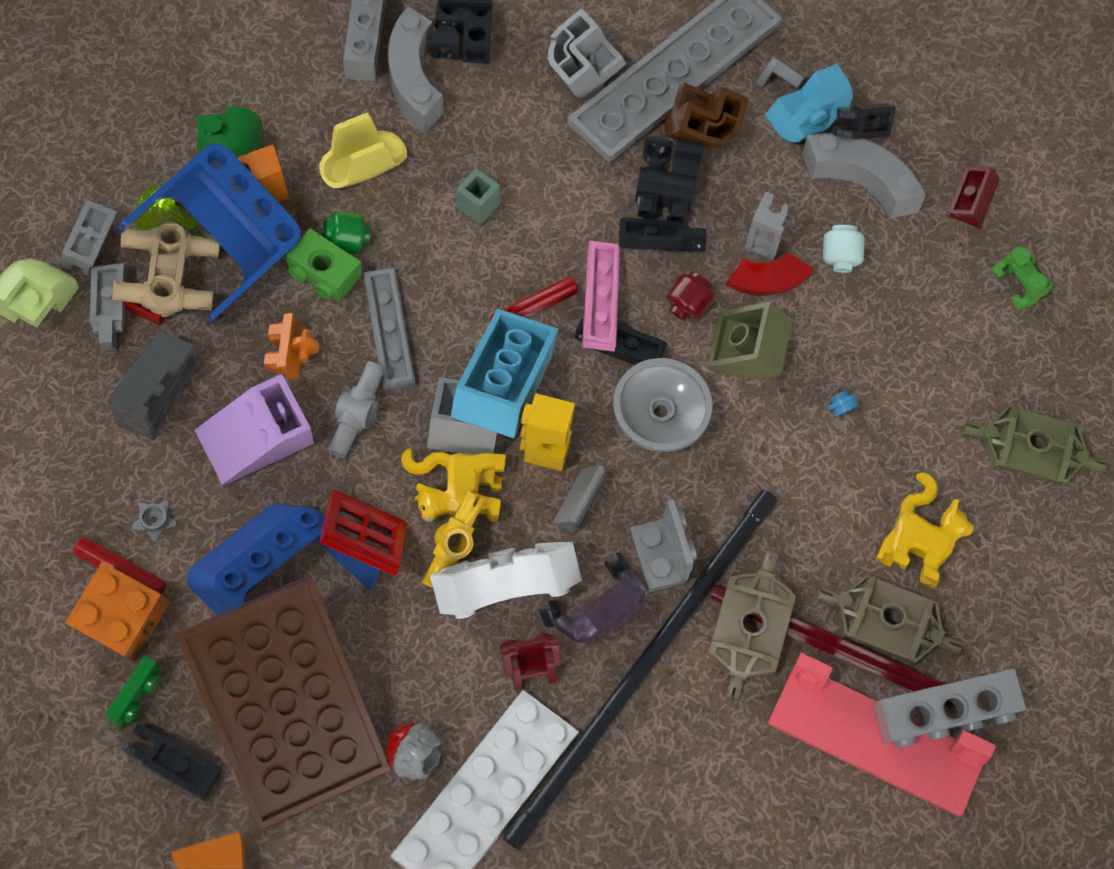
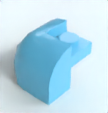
M838 64L816 71L801 90L779 97L766 113V117L783 139L789 142H800L805 140L807 135L821 134L838 121L840 116L836 115L837 108L850 106L853 99L852 87Z

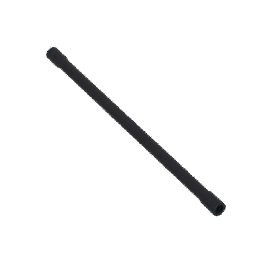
M767 490L759 492L745 511L741 521L528 807L519 814L502 838L505 842L520 851L537 828L539 820L756 527L764 521L775 506L777 499L772 493Z

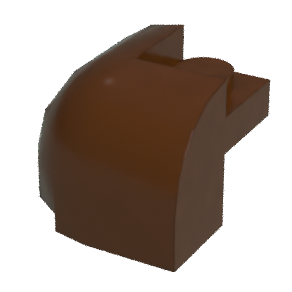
M684 82L679 85L672 113L666 117L664 125L665 134L676 141L681 139L705 144L704 150L720 148L737 136L743 123L749 98L723 86L710 94Z

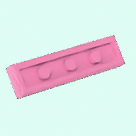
M589 241L582 348L606 351L615 350L620 267L619 244Z

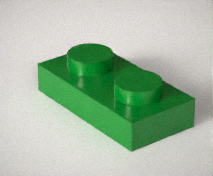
M144 655L105 714L110 724L122 730L126 723L132 724L137 719L142 708L139 705L146 693L152 694L161 681V676L159 675L161 670L156 661Z

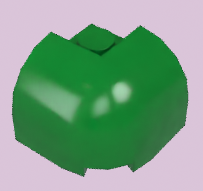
M227 106V113L197 116L198 153L210 144L216 143L227 147L237 158L264 148L262 121L259 115L250 109Z

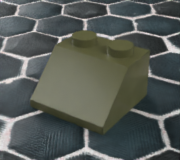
M771 301L720 311L707 368L755 380L781 377L793 319Z

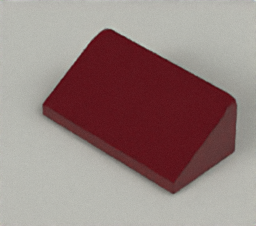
M965 166L946 216L981 229L1000 181L995 168Z

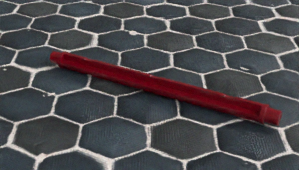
M716 584L710 598L723 603L726 588ZM756 615L746 616L763 624L762 620ZM792 615L790 617L786 635L915 692L945 685L943 682ZM946 701L944 703V705L949 708H951L952 706L955 707V705L950 701Z

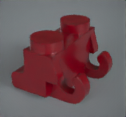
M541 633L532 640L522 642L506 640L500 645L504 673L506 676L513 675L512 680L515 690L522 689L521 679L546 674L549 684L556 683L555 666L561 665L558 640L557 638L555 639L554 635Z

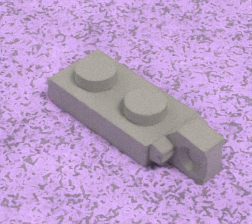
M124 263L99 265L91 268L90 324L94 335H99V345L102 346L103 352L117 351V333L124 332L126 314L124 301L112 300L114 280L126 282L127 269Z

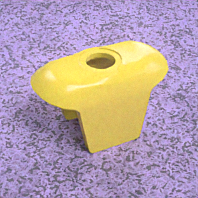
M364 113L334 126L331 149L323 156L319 163L320 174L325 183L332 188L352 186L372 179L398 166L407 158V150L402 140L394 133L377 131L369 113Z

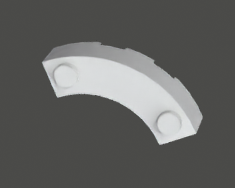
M573 542L536 544L535 548L524 549L516 552L515 547L489 553V560L482 559L471 563L466 560L430 575L440 614L455 615V618L458 619L472 616L475 614L476 609L511 598L534 594H550L552 597L562 596L570 592V587L582 581Z

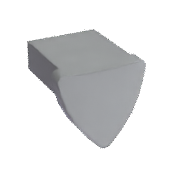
M773 55L756 84L763 88L772 75L776 73L798 88L803 85L808 75L780 56Z

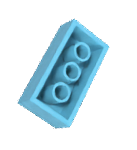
M497 309L456 386L450 417L514 438L521 425L524 407L526 404H531L552 359L559 329Z

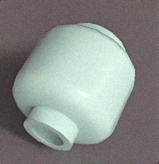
M834 225L832 230L824 235L823 261L833 266L834 272H852V267L862 264L864 260V235L857 231L856 226Z

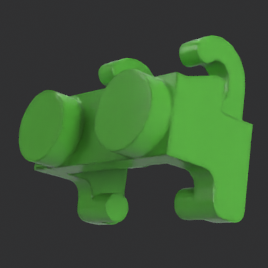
M1023 247L1013 249L1012 252L1005 255L1002 262L994 265L991 269L992 273L997 275L999 279L1005 276L1004 271L1006 270L1010 275L1015 273L1026 289L1023 299H1021L1019 294L1012 297L1017 311L1037 303L1040 297L1047 295L1048 291L1054 286L1050 279L1047 280L1035 268L1034 264L1037 261L1035 255H1030L1029 251Z

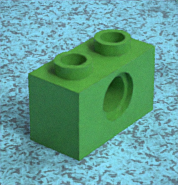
M311 228L286 254L289 274L298 282L303 283L307 281L313 285L317 294L327 300L331 297L340 302L362 276L361 261ZM320 266L329 267L324 271L316 270Z

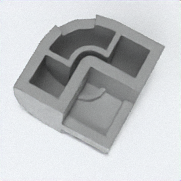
M582 8L561 24L550 36L552 41L548 49L547 59L557 76L580 99H588L597 95L605 88L603 83L627 64L618 51L607 41L599 26Z

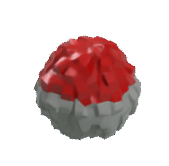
M411 722L408 725L392 730V734L389 736V742L385 748L387 752L386 757L390 761V769L403 779L406 777L412 780L425 779L430 775L429 771L438 766L441 753L437 746L440 744V741L434 732L429 729L428 725Z

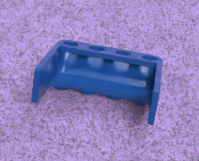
M217 143L205 147L129 214L118 227L119 231L123 233L157 202L167 198L174 199L194 217L239 265L243 273L242 284L204 319L208 324L286 254L300 238V228L297 222L227 147Z
M278 503L268 506L195 563L188 571L187 584L206 605L219 615L244 604V598L250 591L314 540L370 591L376 586L380 569L321 544L320 536L324 516L317 510Z

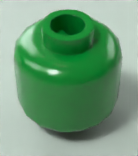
M334 211L330 218L324 219L322 236L347 253L357 254L361 251L363 244L369 243L371 227L370 225H365L364 217L360 213Z

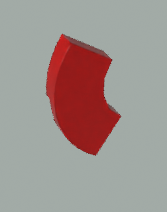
M788 252L780 259L769 263H755L744 258L727 280L726 286L738 292L755 296L785 293L808 279L813 273L814 268Z

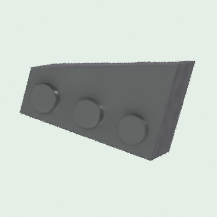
M161 331L156 334L153 340L147 343L144 352L107 399L118 426L154 440L199 358L195 345Z

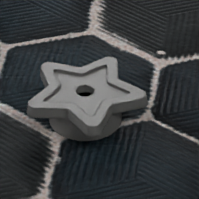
M163 501L160 504L140 503L139 519L132 525V529L147 531L152 541H156L163 529L176 526V522L167 515L169 502ZM152 517H157L155 523L151 522Z

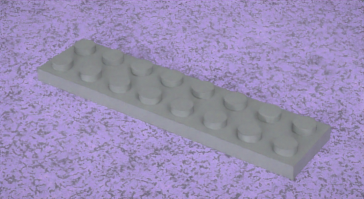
M715 0L572 113L567 119V124L604 159L611 163L672 113L679 85L686 82L699 89L704 88L781 25L783 18L762 0Z

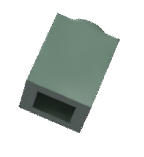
M475 168L456 189V209L481 226L500 205L501 185Z

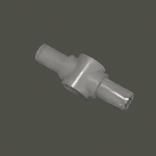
M368 361L357 386L352 387L350 392H343L335 409V417L338 419L337 424L339 426L327 449L330 454L346 459L356 435L360 434L363 428L369 429L372 426L378 411L375 392L385 373L384 367Z

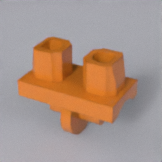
M293 313L284 314L283 322L269 325V341L273 345H279V351L267 352L265 354L264 366L270 373L284 374L290 380H299L301 363L308 362L309 355L318 353L320 344L311 338V330L306 329L303 324L295 321Z

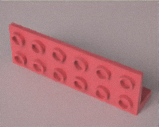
M800 653L768 724L960 817L964 813L981 769L991 759L996 745L965 730L956 738L947 736L929 740L928 734L915 737L916 744L896 748L895 742L884 744L873 703L876 701L829 679L833 667ZM910 717L911 722L915 726H922L923 723Z

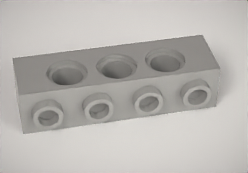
M352 0L343 57L345 79L376 82L387 0Z
M1015 668L893 696L873 703L883 743L895 742L896 748L916 744L915 737L928 734L929 740L950 736L949 729L959 726L962 727V731L965 730L967 732L984 728L982 721L995 718L996 725L1017 720L1015 713L1026 710ZM979 693L986 695L989 699L990 706L987 711L982 710L977 704ZM946 701L952 702L956 707L957 714L954 719L947 717L944 713L943 706ZM913 708L919 710L923 715L924 721L921 727L915 726L910 720V712Z

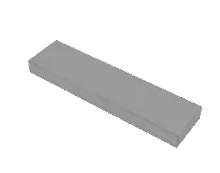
M395 268L363 272L378 363L385 370L381 379L383 390L415 386V377Z

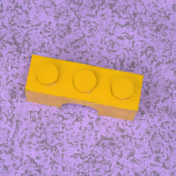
M535 393L532 405H525L521 424L523 425L520 434L522 439L519 450L525 451L524 462L563 471L571 442L572 430L570 428L574 417L575 403Z

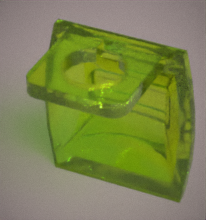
M154 184L148 187L138 199L135 209L163 184ZM167 198L157 202L135 224L137 229L146 230L157 225L168 216L185 228L192 230L198 222L193 216L191 218L183 217L178 207L174 205L175 200Z

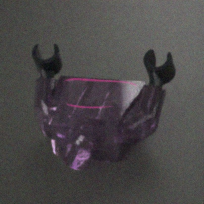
M618 552L616 555L619 559L615 563L608 564L607 561L604 562L611 576L615 580H619L569 617L562 615L558 603L554 600L548 601L550 609L542 610L539 608L538 611L546 627H556L558 631L574 642H584L586 646H589L607 636L643 609L640 602L646 597V587L631 570L622 553Z

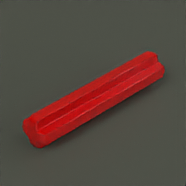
M567 277L501 310L528 318L577 294L578 286L572 277ZM495 313L491 314L490 321L492 320Z
M81 537L76 541L73 548L74 555L97 568L103 562L157 593L163 594L166 582L86 537Z

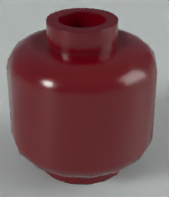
M691 272L690 275L681 274L666 295V300L672 306L669 311L682 321H686L688 317L699 319L714 298L711 290L713 285L698 273Z

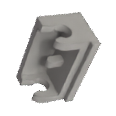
M765 192L752 219L745 250L774 261L783 234L784 226L782 225L788 213V205L785 203L781 207L780 213H772L769 207L772 206L773 195Z
M86 199L62 251V268L71 270L73 265H76L82 269L83 274H89L113 224L117 211Z

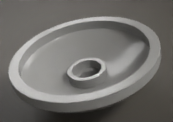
M655 358L634 365L622 376L615 389L613 411L619 428L632 442L648 450L671 452L688 447L705 432L712 414V397L705 380L692 367L673 359ZM663 409L667 415L659 417L655 414V411Z

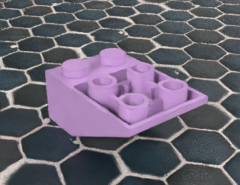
M282 374L250 388L194 430L222 486L314 444L311 427Z

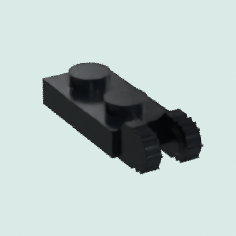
M881 103L856 105L853 108L839 107L837 108L836 115L840 116V118L848 119V127H833L832 135L854 139L890 136L896 106Z
M137 724L133 732L139 738L153 743V747L146 754L136 746L125 743L121 751L142 763L146 769L205 801L222 774V767L162 733L158 735L150 729Z

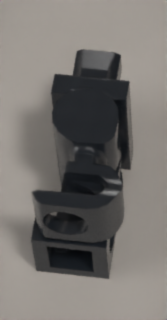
M438 0L435 31L432 34V58L459 60L460 38L458 32H464L462 62L490 65L493 0ZM449 48L453 53H441L438 49Z
M645 136L643 158L646 162V167L640 166L635 195L638 217L645 219L654 218L655 208L658 206L668 208L666 220L684 221L686 213L690 212L705 144L677 139L671 172L663 171L662 167L670 160L673 141ZM652 144H659V145H663V146H665V147H656V146H653Z

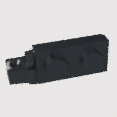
M620 218L618 247L663 251H705L707 241L705 228H690L684 226L683 221Z
M581 318L575 333V339L581 342L584 318ZM617 323L615 350H595L636 365L645 360L662 358L667 343L664 340Z

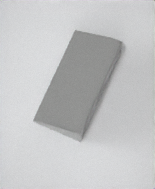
M597 465L581 469L553 521L554 525L571 533L576 532L603 482L605 473L603 466Z

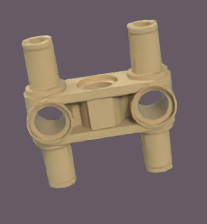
M173 222L164 223L158 228L152 229V231L127 229L121 233V248L150 251L151 260L148 281H144V284L114 280L113 301L142 304V307H145V309H150L155 314H161L162 317L171 316L175 312L182 311L183 308L212 312L214 291L185 288L183 277L186 258H189V256L219 258L220 245L214 239L192 236L182 226Z

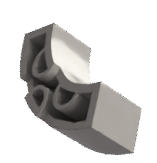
M407 6L397 20L389 41L390 84L401 112L418 130L425 134L443 115V94L430 84L421 68L423 55L432 43V21Z
M832 133L807 135L802 155L811 179L835 178L845 181L851 180L868 189V192L879 201L889 219L919 213L926 196L924 190L912 171L890 151L865 139L842 138L832 135Z

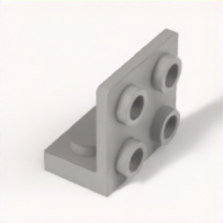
M674 499L666 502L662 520L633 526L629 529L648 592L687 583L690 572L693 571V560L697 559L693 541L687 540L684 529L687 527L684 512L681 508H676Z

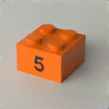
M101 562L65 623L130 660L135 661L171 601Z

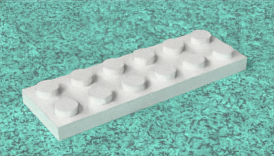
M522 690L391 854V858L404 869H474L577 737L579 731L526 691Z

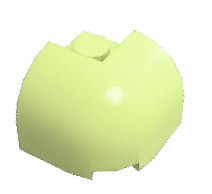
M32 258L15 261L0 274V315L14 323L20 318L37 328L51 308L61 313L79 289L77 281L69 274L44 261Z

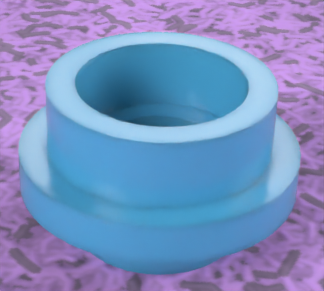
M848 390L840 392L830 398L832 404L827 406L828 411H833L835 417H838L859 406L856 400L858 395L857 393L850 395Z

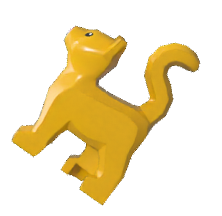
M411 448L405 449L402 453L401 462L403 467L409 473L415 475L429 473L437 464L446 467L447 490L445 492L417 483L416 490L419 492V495L415 496L414 500L418 501V510L421 511L424 521L432 522L437 517L445 514L455 516L466 494V490L486 499L479 512L480 515H485L491 522L498 521L501 500L479 494L478 487L485 485L489 486L491 491H501L502 478L496 475L495 472H504L506 455L493 453L472 455L457 453L450 455L445 452H432L422 462L418 463L414 461V454Z
M918 473L916 479L925 486V490L908 495L902 502L900 514L894 528L884 539L875 561L891 567L892 563L896 562L901 569L906 570L910 562L908 553L911 552L923 558L920 582L934 589L940 580L938 568L951 555L956 540L972 534L974 525L968 521L967 514L958 508L959 500L957 499L951 503L941 516L940 527L931 524L916 514L915 507L932 502L937 497L939 490L937 481L931 475Z

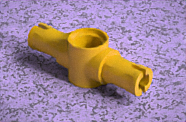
M466 490V494L454 518L450 517L448 523L443 524L436 531L434 537L436 547L433 551L435 557L424 579L421 581L431 588L433 587L431 574L457 564L460 558H464L472 550V534L475 530L472 526L486 499ZM459 533V543L453 548H448V540L451 535Z

